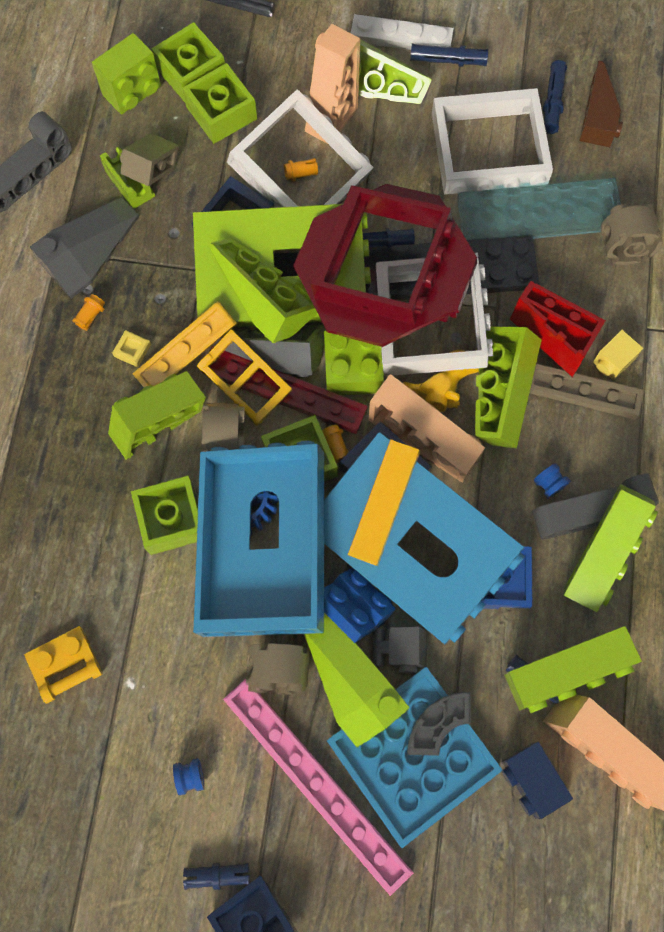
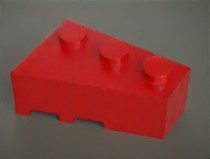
M530 281L519 297L510 317V320L517 327H527L542 339L540 348L572 378L606 321L533 281Z

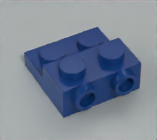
M524 546V550L521 553L525 558L514 571L510 568L506 570L502 575V578L506 581L494 595L489 591L482 602L486 606L483 609H499L500 607L530 609L532 607V547Z
M354 568L339 574L332 584L324 587V613L354 643L382 626L396 610L391 604L389 597L378 592Z

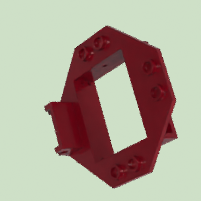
M384 184L373 190L351 185L344 204L313 219L294 263V269L328 333L384 347L438 320L447 322L449 316L457 318L477 265V256L453 219L451 208L446 207L439 195L390 184ZM364 212L437 229L409 303L335 285Z

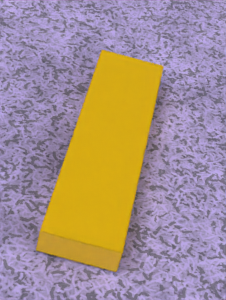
M217 301L133 373L134 377L143 387L162 383L168 376L181 372L233 328L237 322L224 306Z
M390 439L350 547L349 556L375 566L379 565L420 454L419 449Z

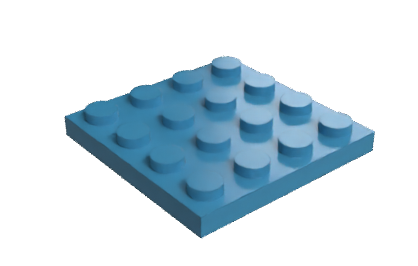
M427 667L395 689L410 708L385 730L359 747L353 744L342 729L327 740L401 849L503 771L469 724L457 726L445 736L440 747L439 756L407 755L409 737L420 715L431 704L447 696Z

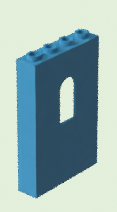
M379 432L324 500V544L444 645L449 640L455 643L466 630L462 624L467 618L471 616L475 619L486 606L482 602L489 591L494 595L506 580L502 578V575L506 570L510 568L514 571L525 558L521 553L524 550V546L416 462L379 565L375 566L349 556L350 547L390 442L388 438ZM416 521L456 553L458 566L452 575L448 577L434 575L397 545Z
M300 441L297 445L286 446L282 443H271L268 447L257 448L253 445H242L239 449L235 450L213 447L210 451L200 452L193 633L202 637L324 633V452L318 444L312 441ZM260 492H273L279 499V548L250 550L252 500Z

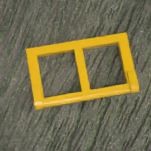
M232 329L197 365L235 404H239V407H245L244 413L257 426L292 391V388ZM234 341L254 362L229 387L210 368V365ZM261 368L280 389L256 413L236 392Z

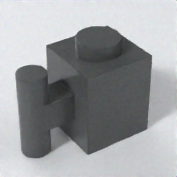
M389 627V641H385V630H374L372 663L376 667H384L385 655H389V665L399 668V673H417V668L427 667V631L421 627Z

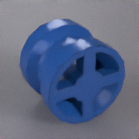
M557 463L546 468L533 480L536 485L542 486L545 490L544 495L548 499L559 493L571 482L567 476H563L560 473V467Z
M199 758L192 759L189 764L185 765L180 762L173 764L174 782L179 796L185 795L188 790L202 791L205 789Z

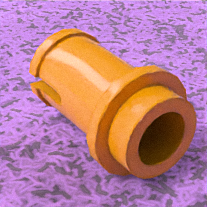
M312 158L298 162L289 160L288 163L284 164L286 180L291 179L294 182L296 178L318 175L316 159Z
M94 294L85 297V304L72 320L85 331H88L89 326L98 313L104 311L103 306L105 302Z
M332 425L323 429L322 432L335 462L339 463L348 454V450L342 437L343 429H339L338 425Z

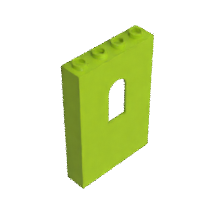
M342 204L194 212L197 318L219 301L237 322L234 327L255 326L209 248L210 243L232 238L258 255L261 264L273 269V250L301 249L313 219ZM364 212L335 285L366 292L365 284H371L370 267H364V257L369 256L368 239L363 240L362 229H368L367 213ZM298 276L282 277L293 285L296 282L302 284ZM317 313L307 323H316L322 321Z

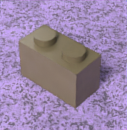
M150 133L123 149L120 156V162L122 163L120 174L150 186L175 169L179 145Z

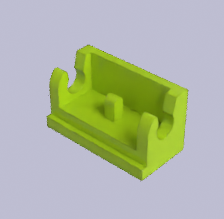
M120 147L116 148L118 154L113 159L106 152L101 154L100 159L105 172L133 209L155 197V193L150 186L120 174L122 165L120 156L123 151Z

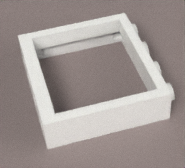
M538 88L434 98L432 120L444 195L456 193L462 195L466 192L477 191L486 193L498 189L514 190L519 187L531 186L537 188L540 185H548L553 167ZM530 114L539 164L453 172L446 121Z
M297 89L230 151L227 163L257 193L272 201L275 208L298 207L245 153L294 108L356 172L324 205L340 204L347 197L351 185L358 186L374 167L370 164L368 157L363 153H359L352 146L350 139L333 126L331 119L327 115L321 114L315 108L310 97L302 94Z
M475 253L477 265L470 282L477 350L395 358L394 343L392 342L381 347L384 376L488 367V357L493 356L492 339L486 338V331H490L489 313L484 314L483 309L484 305H488L487 288H481V281L485 280L484 264L479 265L478 253ZM425 258L376 262L378 296L390 299L389 283L416 281Z

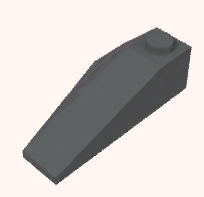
M120 197L51 230L32 244L30 249L38 263L72 299L93 283L98 276L97 271L104 262H108L112 250L118 242L123 241L139 218V215Z

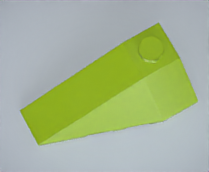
M360 39L359 96L421 104L432 79Z
M232 238L210 243L209 248L252 322L272 343L292 337L317 314L304 286L299 282L293 285L281 277L283 273L276 267L271 269L259 262L260 258L258 255Z
M325 613L324 633L304 634L333 710L335 720L356 747H359L385 730L410 708L359 646Z

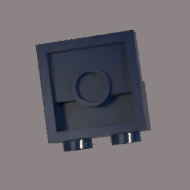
M261 876L207 916L215 932H298L284 908L280 906L266 881Z

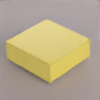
M125 330L112 354L122 361L139 367L151 346V342Z

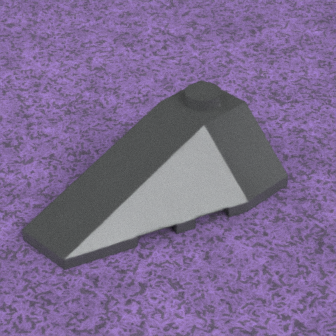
M306 323L295 335L276 343H272L258 328L255 330H250L249 326L231 328L272 369L295 374L297 377H308L315 372L321 363L324 331H326L323 323ZM225 333L220 339H218V340H217L214 344H212L211 346H214V347H215V346L220 342V340H221L227 333ZM234 341L225 350L253 361Z

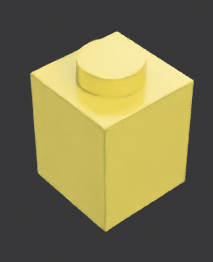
M621 330L599 351L593 363L601 374L609 376L614 381L636 360L643 347Z

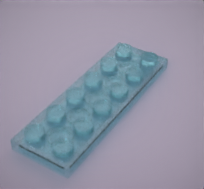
M616 178L461 192L457 196L462 233L466 240L533 236V239L597 233L601 232V224L611 214L610 210L617 205H621Z

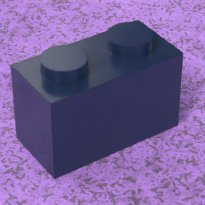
M538 741L529 744L502 761L505 767L502 771L503 776L511 787L516 785L522 796L519 802L528 816L533 814L535 819H543L573 800V797Z

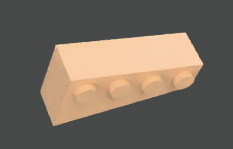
M331 24L326 32H322L316 40L309 97L313 101L315 108L321 114L327 115L331 119L333 126L341 132L358 109L360 38ZM306 122L305 132H307V133H309L310 135H312V136H314V137H316V138L322 140L323 142L327 143V142Z
M391 374L370 400L368 421L374 425L381 421L408 446L419 449L421 456L462 483L484 452L485 447L481 445L482 443L478 438L467 434Z
M575 695L553 706L542 722L558 733L567 743L582 752L589 762L609 774L608 777L615 784L623 789L627 788L634 793L632 798L646 809L652 806L664 811V761L590 697Z

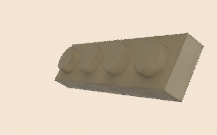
M536 364L530 388V394L635 420L639 417L644 393L642 389L577 373L572 378L565 370Z

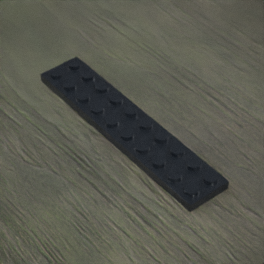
M533 236L467 240L473 252L478 253L479 265L484 264L485 280L481 281V288H487V293L523 291L530 281L540 285ZM431 243L394 245L391 248H388V246L369 247V256L364 257V267H370L371 284H365L366 293L378 295L376 262L426 258ZM299 252L274 254V267L283 272L281 277L298 276L294 269V263ZM417 280L389 283L390 299H410ZM469 284L468 290H467V292H466V295H467V294H471V285H470V284Z

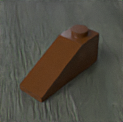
M598 61L592 78L579 141L610 148L614 137L619 138L623 122L619 121L621 109L604 61Z

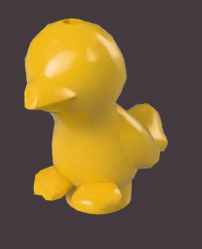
M457 349V350H453V351H451V352H449V353H453V352H465V351H464V350H459V349ZM479 368L442 371L431 376L424 383L403 382V384L436 410L444 412L447 407L458 408L460 405V396L456 393L458 382L467 375L478 373Z

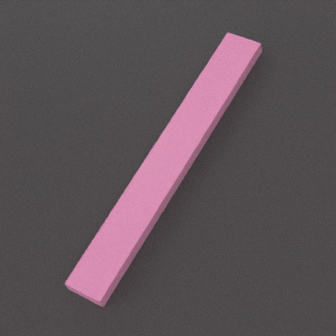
M246 679L223 699L390 896L414 874L259 693L248 692Z

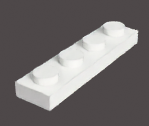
M354 14L351 34L370 45L411 50L412 44L451 47L454 28Z

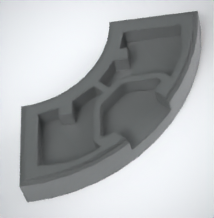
M470 692L453 693L431 704L420 715L411 731L407 755L439 756L440 747L445 736L457 726L471 724Z

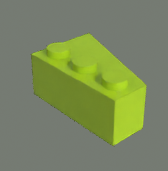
M187 371L179 375L172 374L162 383L155 386H146L134 396L129 398L122 397L112 405L108 434L127 460L133 456L132 449L145 441L148 445L156 441L154 435L169 427L172 431L201 412L205 395Z

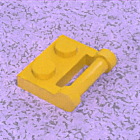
M80 626L24 654L37 683L40 696L46 704L55 700L56 695L91 677L95 679L103 675L84 630ZM85 659L86 667L50 685L48 678Z

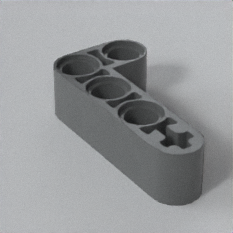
M38 112L31 118L29 130L33 138L0 165V213L8 209L63 163L71 154L72 147L65 130L46 112Z
M649 473L630 477L621 483L654 500L655 505L659 503ZM619 486L546 504L534 509L532 513L541 539H550L597 527Z

